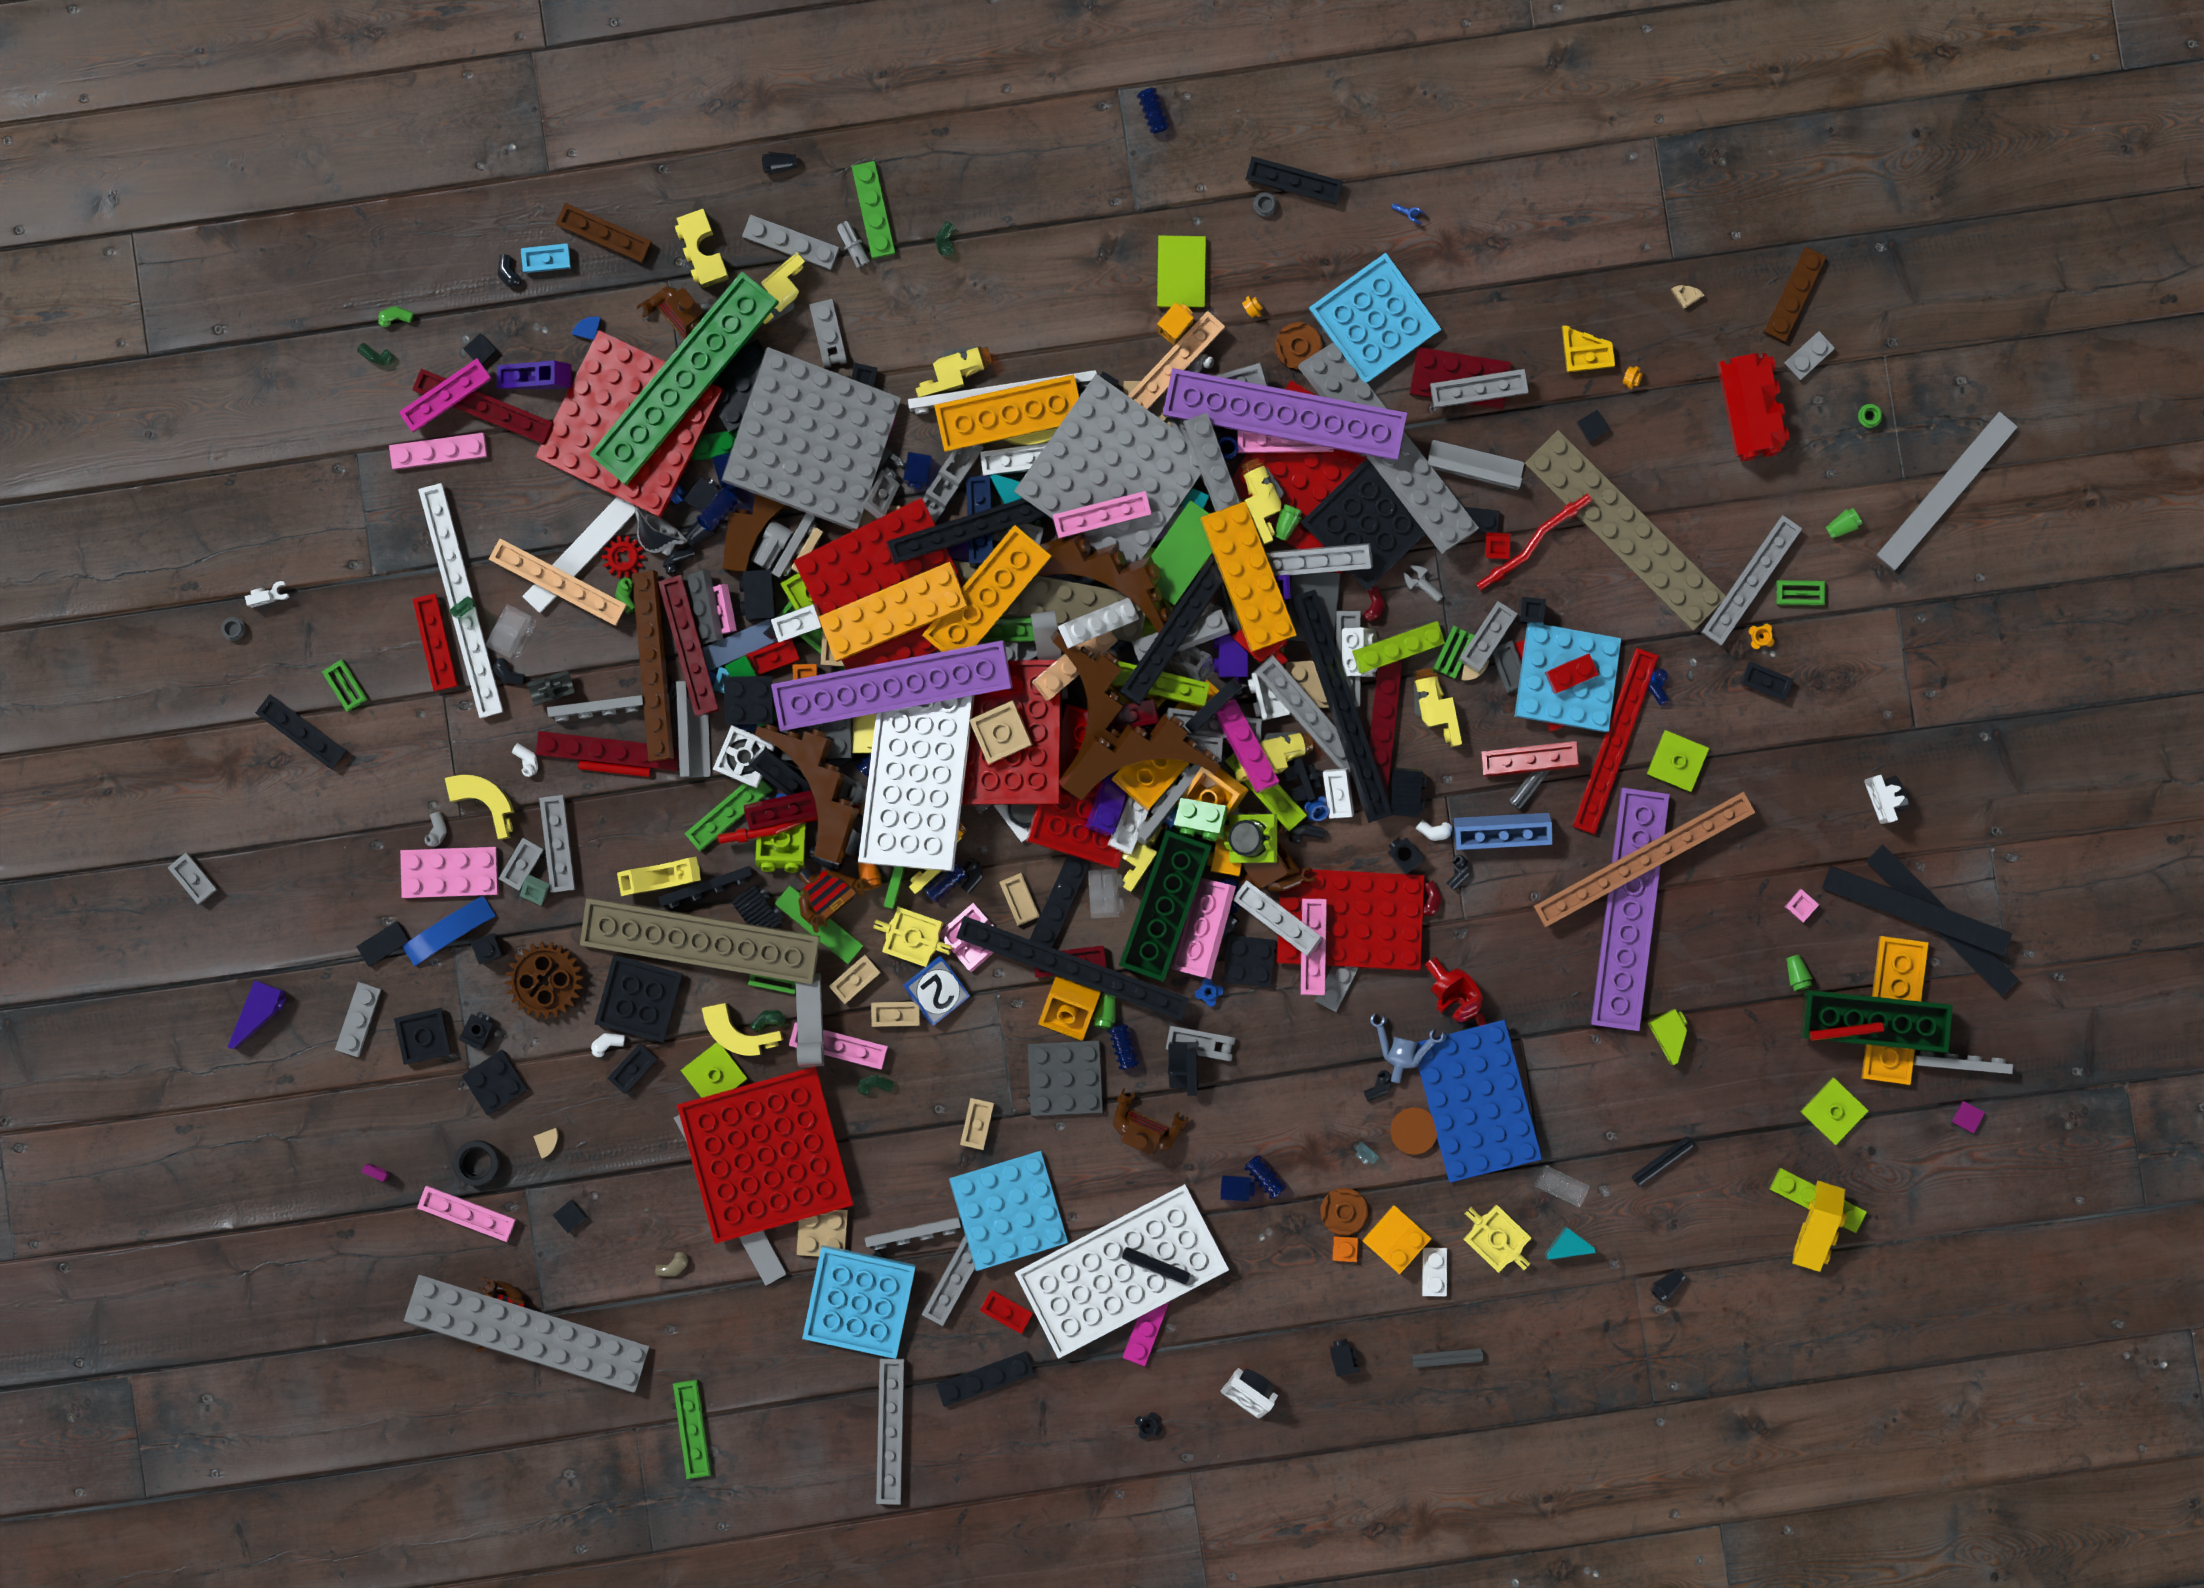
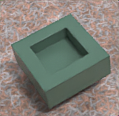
M528 874L524 880L520 896L541 906L545 901L550 884Z

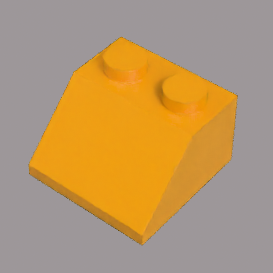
M1201 767L1181 798L1227 806L1226 821L1229 815L1238 807L1249 789L1221 768L1214 774Z
M1056 975L1038 1025L1083 1041L1101 991Z
M1393 1205L1362 1241L1398 1274H1401L1432 1238Z

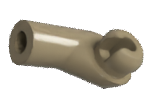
M677 1252L670 1264H656V1276H678L687 1267V1255L684 1252Z

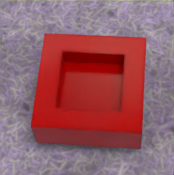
M1487 532L1486 558L1509 559L1511 533Z

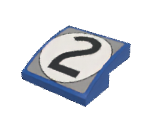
M941 956L937 957L903 985L912 1001L918 1005L927 1021L933 1026L970 997Z

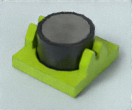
M1277 814L1229 815V828L1224 832L1225 836H1227V841L1224 842V845L1229 850V863H1277Z

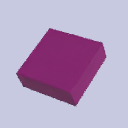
M1962 1101L1951 1122L1974 1133L1985 1112Z
M371 1163L365 1164L362 1169V1173L382 1182L387 1181L391 1174L390 1171Z

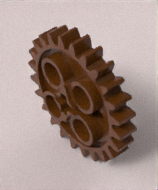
M540 942L539 949H537L535 944L532 943L530 944L531 951L522 948L523 956L514 955L518 962L509 963L514 970L513 972H506V975L512 977V980L505 982L506 985H512V989L507 994H515L511 1002H520L518 1010L526 1007L527 1016L535 1011V1018L537 1019L540 1018L541 1013H544L545 1019H549L550 1012L555 1017H559V1009L567 1013V1004L575 1006L572 998H580V995L576 993V989H583V986L577 983L578 980L584 979V976L577 975V972L582 967L574 966L578 960L577 958L569 959L570 950L564 954L562 953V945H559L555 950L553 942L549 943L548 948L545 947L544 942ZM541 957H546L549 960V967L546 970H541L538 967V960ZM559 964V968L548 978L549 985H542L536 994L531 997L530 993L542 982L540 976H547L553 967ZM560 972L565 973L567 976V982L563 986L556 983V976ZM526 975H530L534 981L532 987L528 989L522 984V979ZM545 990L549 991L552 996L548 1004H544L540 1000V995Z

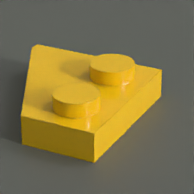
M1569 326L1561 327L1567 372L1615 366L1612 342L1602 338L1598 339L1585 332H1579L1571 329Z

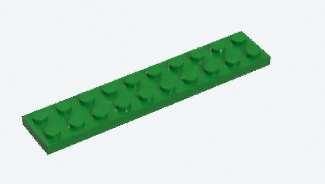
M741 272L589 455L627 486L778 305L779 301L744 272Z

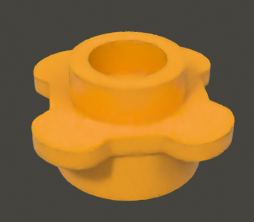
M1764 624L1761 627H1750L1749 634L1752 637V648L1759 649L1761 646H1773L1774 639L1772 638L1771 625Z

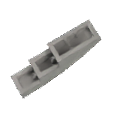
M976 445L953 450L926 491L923 500L935 524L980 456V452L984 449L983 446Z

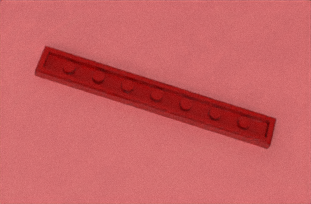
M1635 648L1610 718L1609 732H1605L1572 825L1574 828L1593 835L1597 831L1659 655Z

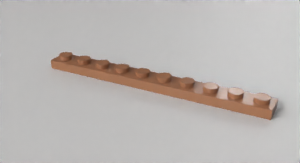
M1742 792L1533 907L1543 926L1547 927L1754 814L1755 811L1745 793Z

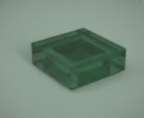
M467 596L449 609L453 617L459 619L476 607V603L471 597Z

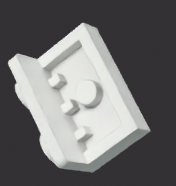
M1342 629V668L1345 676L1376 677L1378 668L1359 673L1352 650L1378 642L1375 629Z
M1251 673L1252 679L1248 680L1250 693H1255L1257 702L1253 703L1256 717L1261 716L1262 721L1290 715V712L1257 674Z

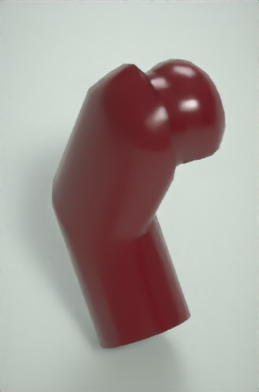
M1378 586L1367 591L1372 602L1369 610L1364 611V618L1368 622L1377 621L1385 608V602Z
M1434 880L1424 884L1428 900L1423 905V915L1427 917L1438 912L1442 901Z

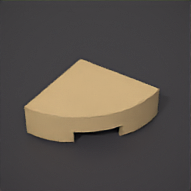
M1678 285L1671 289L1683 310L1704 296L1699 289L1687 285Z
M1487 660L1479 673L1464 664L1461 680L1468 681L1480 676L1486 670L1489 660Z
M557 1128L533 1136L541 1158L547 1157L554 1150L558 1140Z

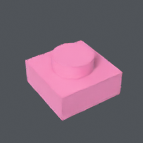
M1799 889L1784 907L1804 923L1819 904L1802 889Z

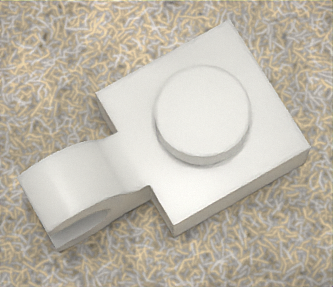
M276 582L270 591H265V588L250 591L251 595L245 596L247 606L253 608L275 602V600L288 599L289 594L280 595L278 592L280 587L286 586V582Z

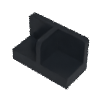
M1169 1042V1087L1187 1088V1096H1197V1042Z

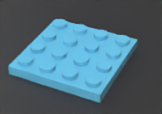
M1386 253L1309 307V311L1364 383L1370 382L1441 331L1440 326Z
M1532 622L1527 623L1514 717L1609 732L1621 638ZM1590 653L1599 675L1554 694L1545 672Z
M1041 1151L949 1178L976 1271L1068 1243Z
M822 1245L802 1339L896 1359L916 1265Z

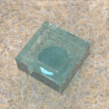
M1361 1141L1354 1147L1358 1151L1355 1156L1365 1164L1368 1162L1374 1164L1379 1159V1156Z

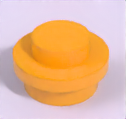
M1248 295L1246 300L1242 302L1245 310L1251 318L1255 316L1260 317L1262 315L1260 310L1263 309V306L1257 297L1252 298Z
M1629 366L1623 384L1627 385L1628 389L1639 386L1643 373H1640V367L1636 366L1634 368Z

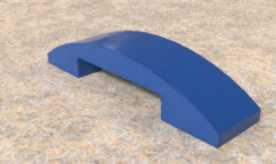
M482 896L429 927L402 947L413 965L417 966L474 928H478L491 920L496 914L486 898Z

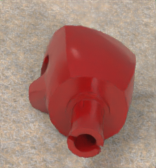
M1437 957L1432 958L1433 962L1430 959L1424 967L1428 969L1436 980L1431 988V992L1439 999L1436 1010L1442 1013L1451 1004L1459 1003L1461 1007L1453 1014V1020L1463 1023L1476 1017L1481 1008L1483 996L1474 980L1459 968L1447 972Z

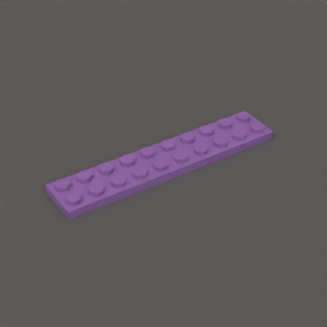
M1172 368L1163 416L1187 420L1200 414L1208 413L1212 426L1398 461L1407 418L1406 412Z
M1004 640L771 684L780 731L1013 688Z
M1621 788L1611 863L1665 834L1670 794ZM1660 865L1607 893L1591 1025L1635 1031L1640 1029Z

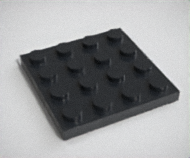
M1368 458L1300 522L1323 547L1370 543L1373 567L1369 569L1346 570L1366 591L1426 534Z

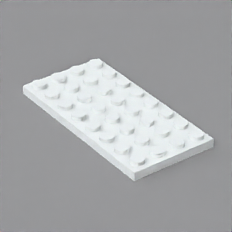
M975 695L876 714L859 863L942 871L954 870L971 730L969 720L972 719Z
M1184 1184L1020 1269L1015 1274L1059 1359L1229 1271ZM1129 1247L1189 1272L1191 1275L1188 1283L1182 1284L1122 1259L1124 1249Z

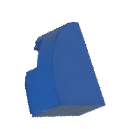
M594 316L581 320L574 327L572 335L593 341L599 330L601 317Z

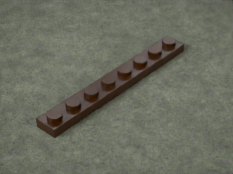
M651 570L632 574L648 761L656 762L674 759L658 571Z

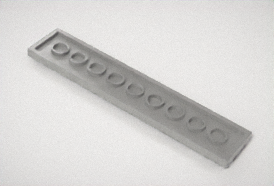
M1334 342L1307 358L1298 366L1309 383L1322 397L1387 409L1370 386L1357 375L1355 369L1351 367ZM1403 432L1398 461L1366 455L1441 554L1479 529L1435 470L1427 464L1428 461L1405 432Z
M418 1275L403 1321L631 1393L636 1391L649 1349L647 1345L422 1275Z

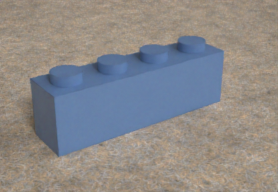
M1534 813L1454 818L1456 850L1552 845V821L1550 814Z

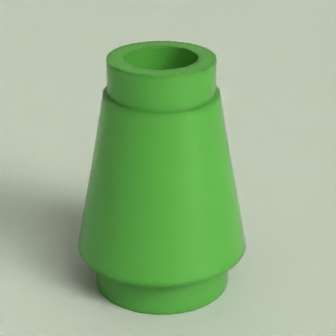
M1285 504L1279 513L1274 536L1287 541L1301 521L1302 511Z
M1851 508L1849 510L1845 509L1825 528L1831 538L1834 539L1859 529L1858 526L1863 523L1854 508Z
M1795 955L1787 958L1790 987H1793L1794 992L1812 987L1811 981L1813 978L1801 956Z
M1102 993L1092 1018L1094 1020L1093 1026L1102 1029H1112L1113 1024H1116L1115 996Z

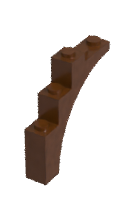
M755 494L753 515L749 514V510L735 509V513L729 512L722 569L737 573L749 571L751 557L759 538L770 522L789 506Z
M1082 532L1039 545L1052 557L1038 572L1037 576L1073 574L1106 583L1132 600L1149 618L1158 633H1160L1172 615L1170 608L1166 606L1162 598L1160 588L1156 586L1161 575L1158 565L1154 563L1151 556L1126 564L1125 556L1119 550L1117 544L1092 551L1089 540L1085 538Z
M1056 630L1050 638L1068 656L1078 670L1087 697L1088 719L1085 736L1079 752L1092 734L1097 738H1100V736L1105 737L1113 746L1122 733L1112 725L1109 728L1107 726L1123 705L1119 700L1121 697L1112 689L1106 691V689L1122 670L1118 664L1120 660L1112 653L1104 654L1102 651H1099L1094 658V653L1084 645L1081 648L1077 645L1067 648L1061 633Z
M1164 714L1149 736V733L1137 725L1134 728L1129 724L1113 746L1105 737L1100 736V738H1097L1092 734L1059 782L1062 788L1082 800L1097 783L1109 774L1126 765L1143 760L1162 758L1183 760L1199 765L1214 774L1220 768V764L1216 760L1217 755L1208 749H1205V751L1197 747L1198 743L1194 739L1186 736L1188 732L1183 726L1185 723L1175 715L1169 717Z
M766 724L765 728L757 726L755 736L773 743L784 751L799 766L809 782L815 798L818 815V838L814 856L842 864L859 809L852 807L854 802L840 798L839 802H837L846 774L839 773L840 768L830 764H826L824 768L833 740L826 738L827 733L813 729L812 733L804 732L801 740L802 735L788 731L787 735L779 733L780 729L769 724Z

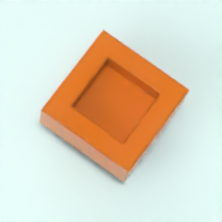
M817 664L793 665V680L817 676Z
M1333 1236L1332 1260L1357 1262L1358 1238Z

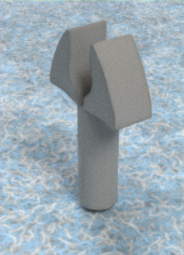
M1411 565L1410 568L1418 574L1419 580L1411 579L1404 572V580L1408 589L1411 590L1413 586H1419L1432 599L1439 602L1443 595L1425 580V573L1428 570L1420 566Z

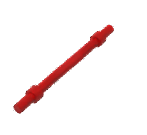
M1585 494L1574 503H1568L1561 512L1540 525L1520 554L1501 567H1495L1490 571L1491 574L1476 583L1480 591L1495 581L1500 582L1507 573L1528 560L1546 532L1568 517L1570 519L1578 514L1577 511L1593 501L1589 494Z
M853 805L852 807L859 809L858 814H861L860 806ZM818 815L747 830L746 828L736 829V832L718 834L719 844L735 841L744 843L748 842V839L778 835L805 822L818 821Z

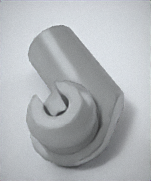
M441 811L430 814L433 828L429 835L425 836V843L428 846L436 847L441 844L447 833Z

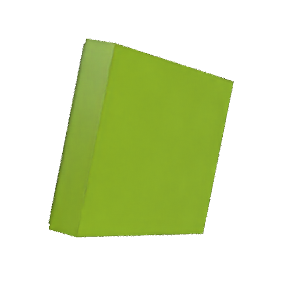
M1158 236L1157 307L1171 308L1176 302L1178 305L1183 303L1188 308H1205L1206 236Z

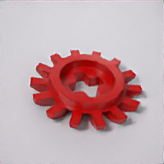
M617 536V543H614L611 539L609 543L612 547L604 546L603 548L608 551V555H602V559H608V562L603 564L604 568L611 566L612 568L608 572L610 574L615 570L618 571L617 578H620L622 572H625V576L629 578L630 570L633 573H638L634 567L637 565L642 568L643 564L638 562V559L645 558V555H638V552L643 550L642 546L635 548L638 542L636 539L632 544L629 543L630 536H626L625 541H622L621 537ZM628 551L627 557L630 560L627 563L625 561L619 563V556L617 554Z

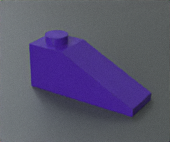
M554 360L497 365V389L571 388L572 364Z
M1119 770L1109 774L1102 780L1085 828L1105 836L1114 834L1126 796V792L1111 780Z
M254 980L228 1048L237 1049L270 1020L278 1010H282L286 1001L284 996L285 990L259 980Z

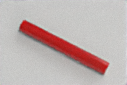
M579 760L578 764L579 770L650 777L651 768L584 760Z
M1879 1022L1810 1031L1809 1034L1810 1040L1815 1041L1883 1032L1884 1029L1883 1023Z

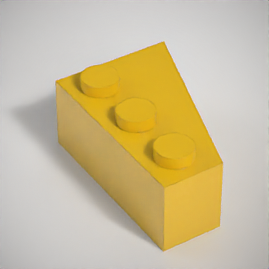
M1817 1180L1815 1198L1813 1202L1810 1201L1808 1207L1810 1211L1806 1221L1802 1224L1794 1248L1792 1263L1820 1272L1823 1263L1828 1264L1831 1256L1830 1246L1836 1245L1839 1235L1837 1229L1838 1227H1843L1846 1214L1843 1213L1845 1189Z

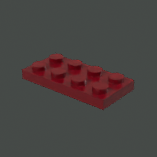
M1417 347L1409 395L1432 398L1431 383L1510 371L1511 362ZM1505 397L1465 404L1503 410Z

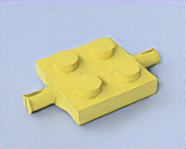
M897 907L895 916L889 924L876 919L875 923L883 927L873 926V929L886 933V942L882 952L924 967L930 964L932 955L936 951L947 955L950 954L951 951L942 947L952 950V945L940 942L939 935L943 922Z
M1495 1205L1483 1216H1480L1472 1207L1468 1210L1474 1217L1468 1211L1465 1212V1215L1475 1224L1463 1239L1498 1273L1508 1263L1513 1261L1523 1271L1527 1267L1520 1261L1527 1266L1530 1265V1262L1520 1253L1531 1237L1498 1205Z

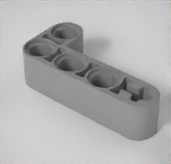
M1055 610L1031 614L1038 660H1058L1062 656L1061 649L1050 638L1056 630L1058 631ZM1067 686L1062 689V700L1069 699Z
M815 973L813 984L796 982L797 1062L799 1067L824 1066L820 973Z

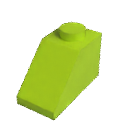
M1672 1009L1648 1022L1670 1065H1675L1679 1061L1687 1033L1685 1025L1688 1024L1681 1011L1677 1013L1676 1009Z

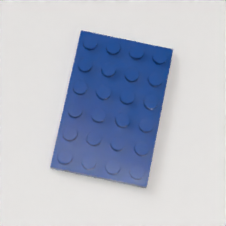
M1506 1020L1446 1034V1039L1443 1042L1435 1043L1423 1056L1418 1067L1429 1109L1433 1116L1449 1183L1542 1160L1540 1146ZM1429 1039L1417 1042L1415 1054Z

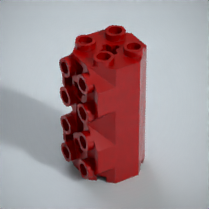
M1758 353L1730 358L1731 363L1725 364V360L1720 361L1717 364L1735 457H1739L1740 462L1753 460L1758 454H1763V457L1778 455V452H1781V449L1785 446L1786 441L1789 440V431L1787 426H1783L1782 417H1785L1784 406L1782 403L1777 404L1775 398L1776 394H1780V386L1778 380H1774L1773 371L1775 370L1773 356L1768 357L1767 353H1762L1759 356Z

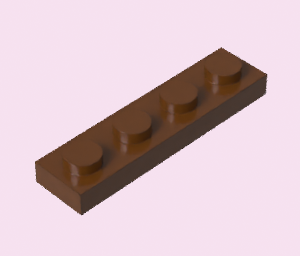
M564 203L555 223L556 226L642 264L652 244V241L568 203Z
M1803 248L1763 333L1783 343L1787 340L1826 256L1810 248Z

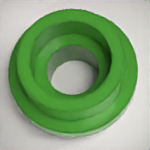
M1866 404L1859 410L1858 420L1864 427L1873 428L1881 422L1882 412L1878 406ZM1867 412H1871L1873 414V420H1868L1866 418Z

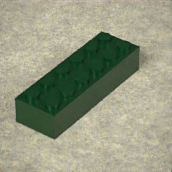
M1166 829L1119 966L1164 982L1212 844Z
M1804 990L1800 1038L1810 1039V1031L1882 1022L1883 1032L1823 1040L1948 1053L1953 1005Z

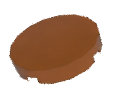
M1302 322L1290 323L1282 328L1275 342V352L1279 361L1287 368L1299 370L1298 366L1301 362L1322 350V341L1317 330Z
M1409 1107L1403 1109L1395 1115L1391 1122L1390 1135L1392 1142L1399 1150L1406 1154L1418 1155L1425 1153L1433 1146L1437 1139L1433 1116L1422 1108Z
M1337 1188L1330 1191L1323 1198L1320 1206V1217L1323 1224L1331 1232L1338 1235H1351L1364 1226L1368 1216V1207L1364 1198L1357 1191L1350 1188Z

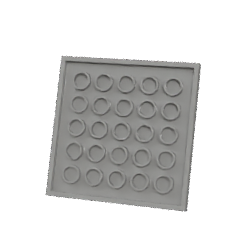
M767 347L721 481L848 529L856 530L864 511V507L861 505L871 490L901 398Z
M1095 374L1014 492L1053 519L1052 515L1146 491L1151 515L1082 532L1085 538L1089 540L1090 545L1096 550L1117 544L1119 550L1125 556L1126 564H1129L1144 557L1201 475V470L1190 439Z

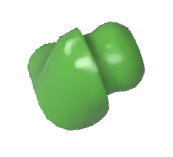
M392 306L379 313L378 323L382 327H389L391 321L396 319L411 323L414 312L398 306Z
M627 577L619 581L615 598L627 605L625 612L630 614L635 611V605L630 599L633 582Z

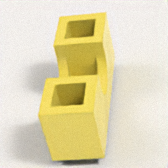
M704 209L678 217L679 225L675 226L679 239L684 238L687 247L683 248L687 262L692 260L695 269L691 270L695 284L700 283L702 288H706L728 280L729 276L720 253L706 256L699 252L701 241L713 235Z

